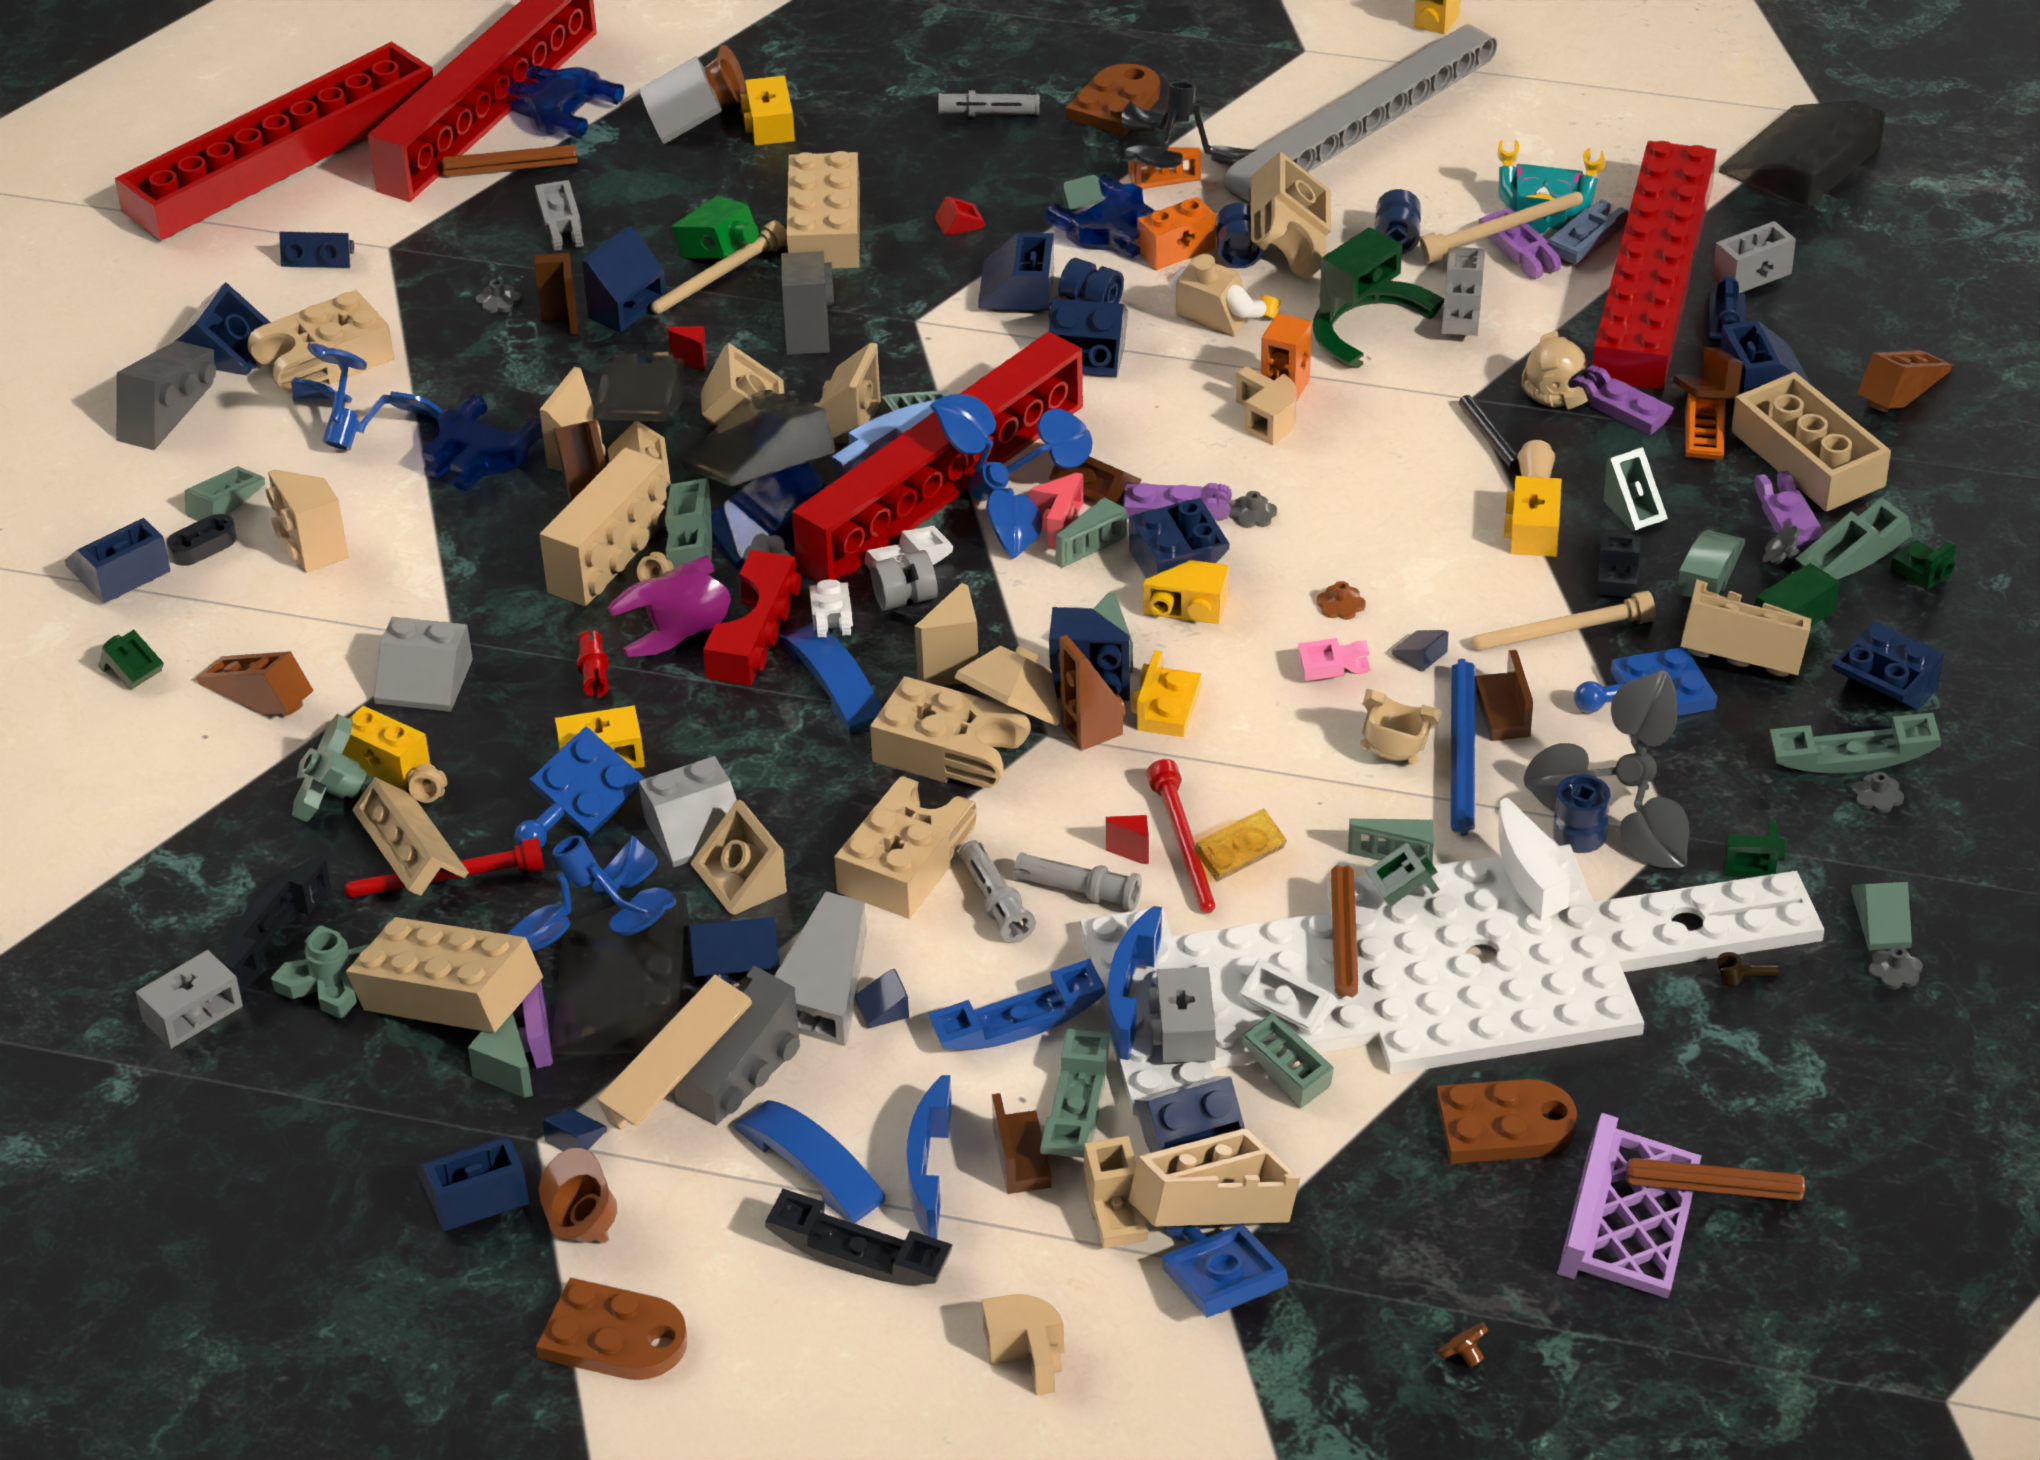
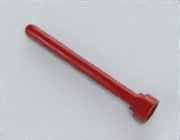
M1161 759L1155 761L1146 771L1150 788L1163 798L1199 909L1205 914L1212 913L1216 906L1178 794L1182 781L1181 774L1176 762L1173 760Z
M539 837L522 840V845H516L515 850L460 860L469 872L467 876L517 866L519 870L527 869L528 873L545 870ZM440 868L430 883L459 878L461 876ZM392 873L350 881L344 886V893L350 898L406 887L398 875Z

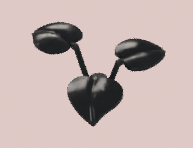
M1177 81L1168 84L1167 106L1164 114L1145 110L1132 101L1127 104L1122 112L1121 124L1125 128L1145 132H1153L1158 129L1166 130L1164 142L1160 149L1150 146H1132L1127 148L1124 152V157L1133 162L1145 163L1159 168H1172L1180 165L1183 161V155L1178 152L1168 151L1172 131L1177 127V122L1189 121L1190 115L1193 114L1204 152L1211 155L1212 161L1233 165L1256 150L1209 145L1200 114L1201 105L1194 104L1196 86L1192 83Z

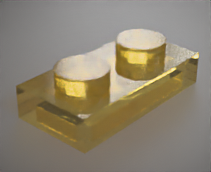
M1263 808L1198 841L1194 851L1214 880L1218 882L1283 849L1287 840Z

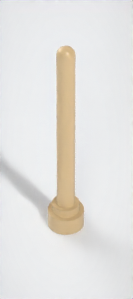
M1573 192L1443 236V234L1436 235L1434 232L1421 236L1419 241L1423 256L1428 264L1442 260L1443 255L1448 254L1449 249L1578 206L1583 202V196L1579 192Z
M776 220L761 227L758 238L754 243L743 246L728 257H725L653 301L650 306L651 311L654 314H661L762 251L769 252L772 250L775 252L786 246V229Z
M1649 591L1632 594L1631 598L1625 599L1624 604L1478 634L1472 637L1471 646L1475 650H1483L1628 619L1629 622L1636 621L1637 624L1648 623L1656 619L1655 603Z

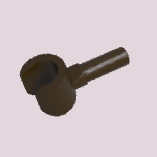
M1733 952L1722 953L1717 958L1721 981L1731 987L1741 983L1743 977L1778 976L1779 973L1778 966L1742 965L1740 956Z

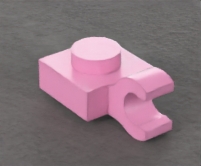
M1337 638L1298 643L1299 658L1305 681L1344 676V668L1356 674L1370 671L1368 658L1361 657L1369 656L1367 641H1355L1339 646Z

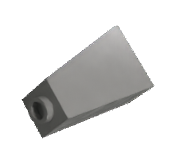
M826 891L775 974V977L795 987L799 1034L845 1046L848 1042L867 932L864 901Z

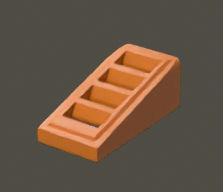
M1169 147L1168 151L1181 153L1183 161L1189 160V170H1183V161L1180 165L1174 167V170H1169V168H1160L1159 170L1145 163L1128 160V175L1134 190L1201 180L1200 148Z
M1688 393L1685 407V457L1723 460L1726 398L1695 397ZM1695 416H1696V417L1715 418V420L1695 418ZM1695 426L1715 427V429L1697 428ZM1695 435L1712 436L1715 439L1695 437ZM1694 444H1696V445L1715 446V448H1712V447L1694 446Z

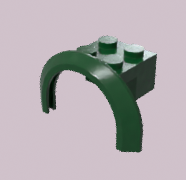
M1368 227L1321 258L1320 307L1313 319V334L1317 343L1324 351L1349 366L1361 367L1364 362L1360 358L1364 356V353L1345 343L1337 336L1333 329L1335 321L1345 312L1368 304H1393L1411 309L1428 319H1432L1444 303V298L1421 286L1401 281H1390L1401 274V243Z

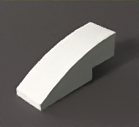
M1507 797L1501 799L1498 838L1505 869L1513 886L1524 902L1540 920H1543L1568 908L1571 877L1557 864L1558 845Z

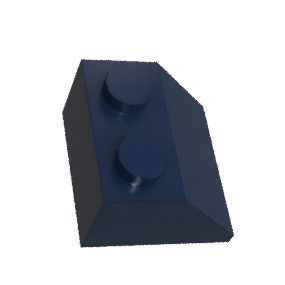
M224 282L200 304L174 341L177 340L214 349L216 370L247 375L257 363V360L248 350L249 336L258 327L271 322L227 282Z
M775 917L689 925L694 976H703L704 984L714 975H717L726 982L729 981V973L746 971L747 975L754 965L771 975V969L780 967Z

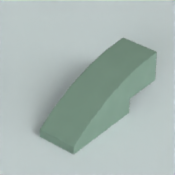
M707 478L670 485L665 524L668 531L665 553L667 560L672 562L674 568L684 562L688 563L703 556H709L710 560L712 558L711 503Z
M1881 497L1860 516L1851 511L1796 557V564L1804 567L1811 562L1835 579L1853 574L1878 561L1912 536L1909 517Z
M1710 530L1704 531L1692 545L1679 570L1677 594L1692 598L1696 579L1708 583L1707 591L1719 594L1720 590L1724 591L1743 549L1745 539Z

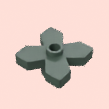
M336 714L326 727L318 749L310 748L300 760L297 779L303 781L294 799L293 817L308 822L318 810L325 792L340 799H343L345 796L354 799L360 792L366 778V770L359 767V762L342 755L351 735L352 720Z
M318 926L305 940L306 959L285 962L271 977L273 989L275 992L291 999L318 992L321 1011L342 1018L357 1003L355 990L347 976L346 970L370 944L348 950L347 942L341 937L339 932L324 926Z

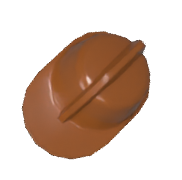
M721 45L717 58L704 67L707 79L716 92L721 108L736 104L742 106L740 94H745V81L741 67L731 49L726 45Z
M570 1148L559 1153L548 1163L541 1176L539 1185L540 1202L550 1230L555 1237L562 1240L575 1239L579 1242H590L596 1239L602 1243L609 1240L607 1231L615 1221L618 1208L617 1200L608 1188L599 1161L592 1152L584 1148Z

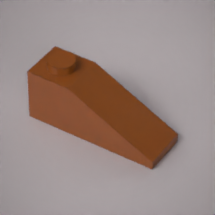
M1923 350L1875 352L1871 357L1857 394L1869 399L1867 404L1880 411L1888 412L1889 408H1903L1947 375L1953 365Z
M1067 635L1059 637L1062 729L1081 751L1123 735V717L1126 715L1123 700L1118 694L1113 693L1089 660Z
M291 651L222 656L196 677L199 685L262 714L290 715L303 706L302 700L314 691Z

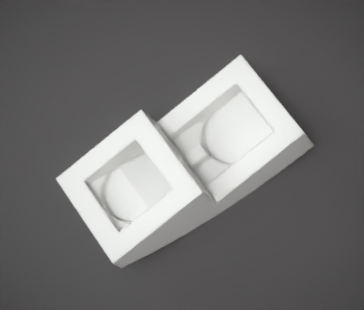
M935 526L902 531L899 544L867 550L864 563L870 569L873 562L894 558L897 562H900L905 554L925 550L934 565L952 553L953 545Z

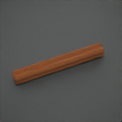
M575 145L444 157L442 159V168L445 177L575 165L578 159Z
M1337 865L1331 870L1335 993L1341 998L1345 996L1352 998L1358 993L1354 870L1348 865L1344 867Z
M1642 1158L1629 1159L1626 1168L1627 1182L1630 1185L1790 1201L1802 1200L1806 1187L1804 1176L1795 1173Z

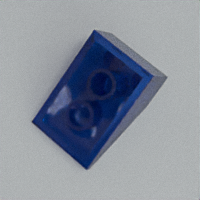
M803 455L770 466L711 514L712 537L735 568L744 565V550L752 545V539L757 534L764 533L769 537L779 535L785 541V550L795 548L792 511L823 490L827 484Z

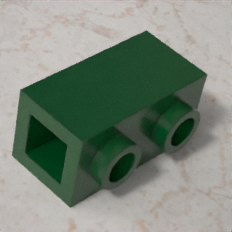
M1810 562L1796 572L1789 573L1785 579L1769 589L1762 590L1756 596L1754 606L1762 608L1764 603L1810 618L1811 626L1836 611L1840 581Z

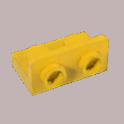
M1154 650L1150 664L1144 663L1140 676V686L1142 688L1141 690L1135 689L1132 697L1131 713L1137 714V730L1185 737L1200 691L1201 673L1163 668V652Z

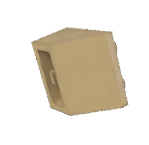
M281 470L269 471L268 476L271 487L266 489V495L271 508L276 513V517L271 519L272 526L279 540L285 539L286 549L291 560H298L307 573L348 559L339 500L325 478Z

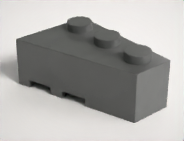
M824 251L781 253L787 355L830 352L827 306H834L832 262H824Z
M176 340L118 371L116 441L155 450L213 385L216 375L214 349Z
M755 965L746 975L751 980V983L743 992L751 998L752 1005L674 1087L677 1104L715 1126L729 1113L732 1114L737 1111L743 1100L757 1087L763 1086L770 1078V1075L785 1061L791 1060L800 1048L795 987Z

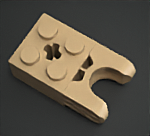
M1279 151L1251 176V241L1264 251L1270 243L1276 245L1288 259L1290 270L1303 281H1307L1320 270L1321 258L1326 255V236L1331 232V190Z
M357 290L342 293L338 297L317 305L308 306L304 310L258 327L250 334L247 343L249 353L255 360L265 365L274 363V381L285 392H293L291 382L294 377L316 382L326 380L329 385L340 381L341 370L338 364L324 362L316 358L307 349L308 343L345 350L362 358L367 363L365 370L349 367L347 378L394 360L389 324Z
M904 676L870 726L872 762L944 783L949 778L976 786L991 788L999 782L1004 774L1000 753L993 747L1018 748L1030 734L1031 726L1026 714L1011 706Z
M902 776L873 808L834 858L838 893L910 919L951 867L950 860L973 832L976 826L977 809L976 802L960 796L954 797L948 804L937 809L921 808L918 793L919 782Z

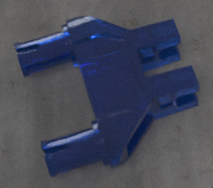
M533 65L526 71V76L538 82L535 81L530 85L515 81L508 87L510 95L520 97L510 104L511 111L532 118L538 130L542 133L553 135L561 132L574 136L577 139L585 136L588 129L586 118L573 115L578 109L594 98L618 105V102H621L624 97V86L622 84L600 79L596 71L582 67L554 70Z
M1108 174L1098 177L1101 194L1106 199L1088 210L1075 214L1059 203H1054V206L1051 205L1047 209L1045 221L1064 231L1067 239L1073 244L1091 250H1111L1130 260L1140 254V247L1131 243L1140 237V230L1137 229V218L1155 211L1144 204L1143 191L1140 186L1134 183L1124 185Z
M471 394L456 409H446L438 415L440 434L422 450V458L432 461V463L424 468L425 475L438 479L450 469L461 473L453 479L454 487L466 491L485 476L511 471L527 459L528 449L539 439L543 438L541 421L539 419L534 421V417H529L514 433L503 432L476 421L487 412L488 407L481 396L478 395L476 397L475 394Z

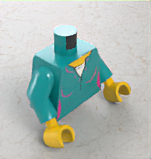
M1503 139L1499 142L1497 155L1498 159L1503 162V166L1499 167L1498 193L1507 208L1517 212L1573 192H1579L1583 196V202L1578 206L1528 222L1527 224L1536 232L1542 234L1548 229L1560 230L1569 223L1571 218L1574 219L1586 208L1591 207L1598 178L1595 176L1605 168L1603 151H1601L1598 161L1590 162L1591 150L1590 148L1585 150L1583 160L1586 174L1583 175V171L1537 165L1517 163V166L1513 167V162L1516 161L1519 152L1518 141L1515 140L1514 151L1509 153L1502 149Z

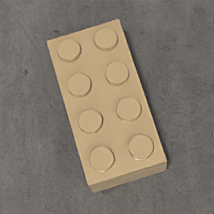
M837 151L823 154L804 152L789 155L788 253L824 251V262H832V269L860 267V180L858 152L847 153Z
M1796 372L1735 396L1731 432L1778 472L1787 470L1794 478L1795 486L1824 511H1830L1886 486L1891 450Z
M624 448L540 533L547 593L586 607L598 594L604 591L606 585L619 572L625 569L627 563L640 550L646 547L648 541L660 529L666 526L665 516L668 502L666 492L667 480L665 478L663 460Z
M395 917L389 922L376 939L360 953L355 962L346 970L347 976L365 1011L495 1033L543 978L526 937Z

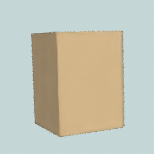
M961 583L915 625L918 680L938 686L962 684L963 682L954 678L957 671L979 658L977 620L968 585Z
M737 799L690 863L727 911L734 915L787 892L783 849L746 804Z

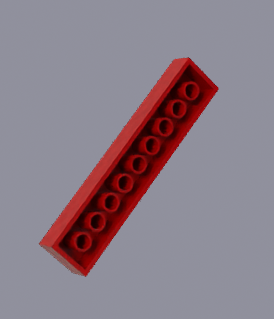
M521 0L368 134V146L370 148L376 192L407 202L415 199L443 173L442 159L444 157L460 156L468 151L597 34L594 1Z
M391 41L115 177L121 212L159 240L171 237L177 232L203 221L206 217L222 209L229 208L234 203L254 195L278 181L286 179L289 175L305 167L312 166L317 161L333 153L340 152L343 148L361 139L367 138L373 129L433 78L432 67Z
M1647 141L1594 345L1593 365L1605 369L1611 379L1615 378L1633 387L1665 390L1713 187L1717 149L1706 148L1702 145L1672 144L1668 141Z
M1048 331L960 393L973 396L982 401L995 418L996 428L988 436L992 440L993 445L985 464L988 462L1005 464L1040 438L1037 424L1039 418L1045 412L1051 409H1062L1074 414L1083 407L1082 348ZM934 412L930 413L926 418L906 430L883 448H880L876 453L853 467L849 472L792 511L797 571L818 583L824 580H837L841 582L865 565L864 561L867 550L891 546L901 538L902 531L915 529L968 490L967 479L976 472L973 465L978 462L982 451L975 455L959 452L946 438Z

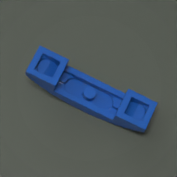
M813 623L779 635L778 642L794 663L803 662L831 698V710L849 733L873 723L882 710L881 704L854 658L831 632L828 631L826 633L827 637L818 638L817 629L814 630Z
M1153 906L1128 929L1115 951L1110 967L1108 980L1109 1029L1114 1048L1119 1058L1123 1060H1129L1137 1032V999L1128 997L1137 965L1155 966L1162 940V907Z
M1087 959L1050 972L1052 984L975 1010L970 1001L966 1000L930 1012L928 1015L943 1049H984L1023 1040L1064 1023L1105 995V987L1091 959Z
M941 1075L925 1093L914 1113L907 1139L908 1182L912 1209L923 1233L935 1239L938 1237L941 1210L940 1178L938 1175H927L931 1137L949 1138L952 1111L951 1075Z
M767 1100L734 1123L735 1129L762 1152L772 1148L820 1187L822 1201L846 1221L855 1224L886 1201L883 1191L857 1159L831 1134L801 1112L785 1104Z

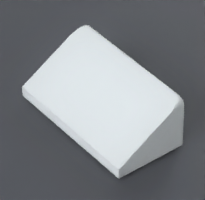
M1261 958L1257 959L1238 993L1239 997L1271 1013L1273 1012L1275 1015L1311 1033L1333 1011L1338 1003V1000L1332 993Z

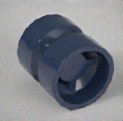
M1393 189L1385 192L1376 204L1374 230L1401 243L1402 254H1406L1412 251L1419 242L1421 202L1416 195L1407 190Z
M1232 203L1223 207L1216 216L1218 255L1221 261L1229 267L1236 269L1250 267L1258 262L1263 254V249L1251 241V205Z
M1075 257L1066 264L1062 271L1058 285V296L1063 295L1069 300L1119 303L1124 288V277L1121 272L1104 266L1097 270L1094 263Z
M1578 774L1566 777L1559 783L1556 790V812L1553 823V837L1559 846L1570 844L1575 853H1589L1598 850L1604 845L1607 838V814L1609 813L1611 799L1610 788L1604 781L1595 776Z

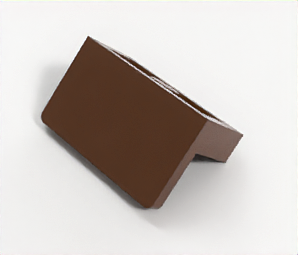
M570 253L534 255L542 322L569 319L571 335L578 334L577 307Z
M1704 347L1701 376L1674 375L1673 383L1695 397L1735 399V396L1739 395L1742 362L1720 348Z
M596 420L553 429L570 502L606 467Z
M1090 456L1085 462L1073 469L1059 468L1054 465L1048 478L1053 481L1073 473L1083 474V495L1096 501L1105 497L1118 504L1127 482L1140 484L1142 480Z
M1508 650L1507 673L1475 676V691L1491 741L1531 737L1533 698L1517 650Z
M1001 1093L991 1094L993 1131L1007 1194L1052 1188L1047 1155L1040 1153L1042 1134L1036 1110L1005 1114Z

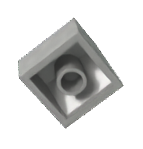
M391 617L380 641L374 691L375 704L451 712L473 660L467 624Z
M715 756L639 781L643 818L673 868L692 862L737 800L731 781Z

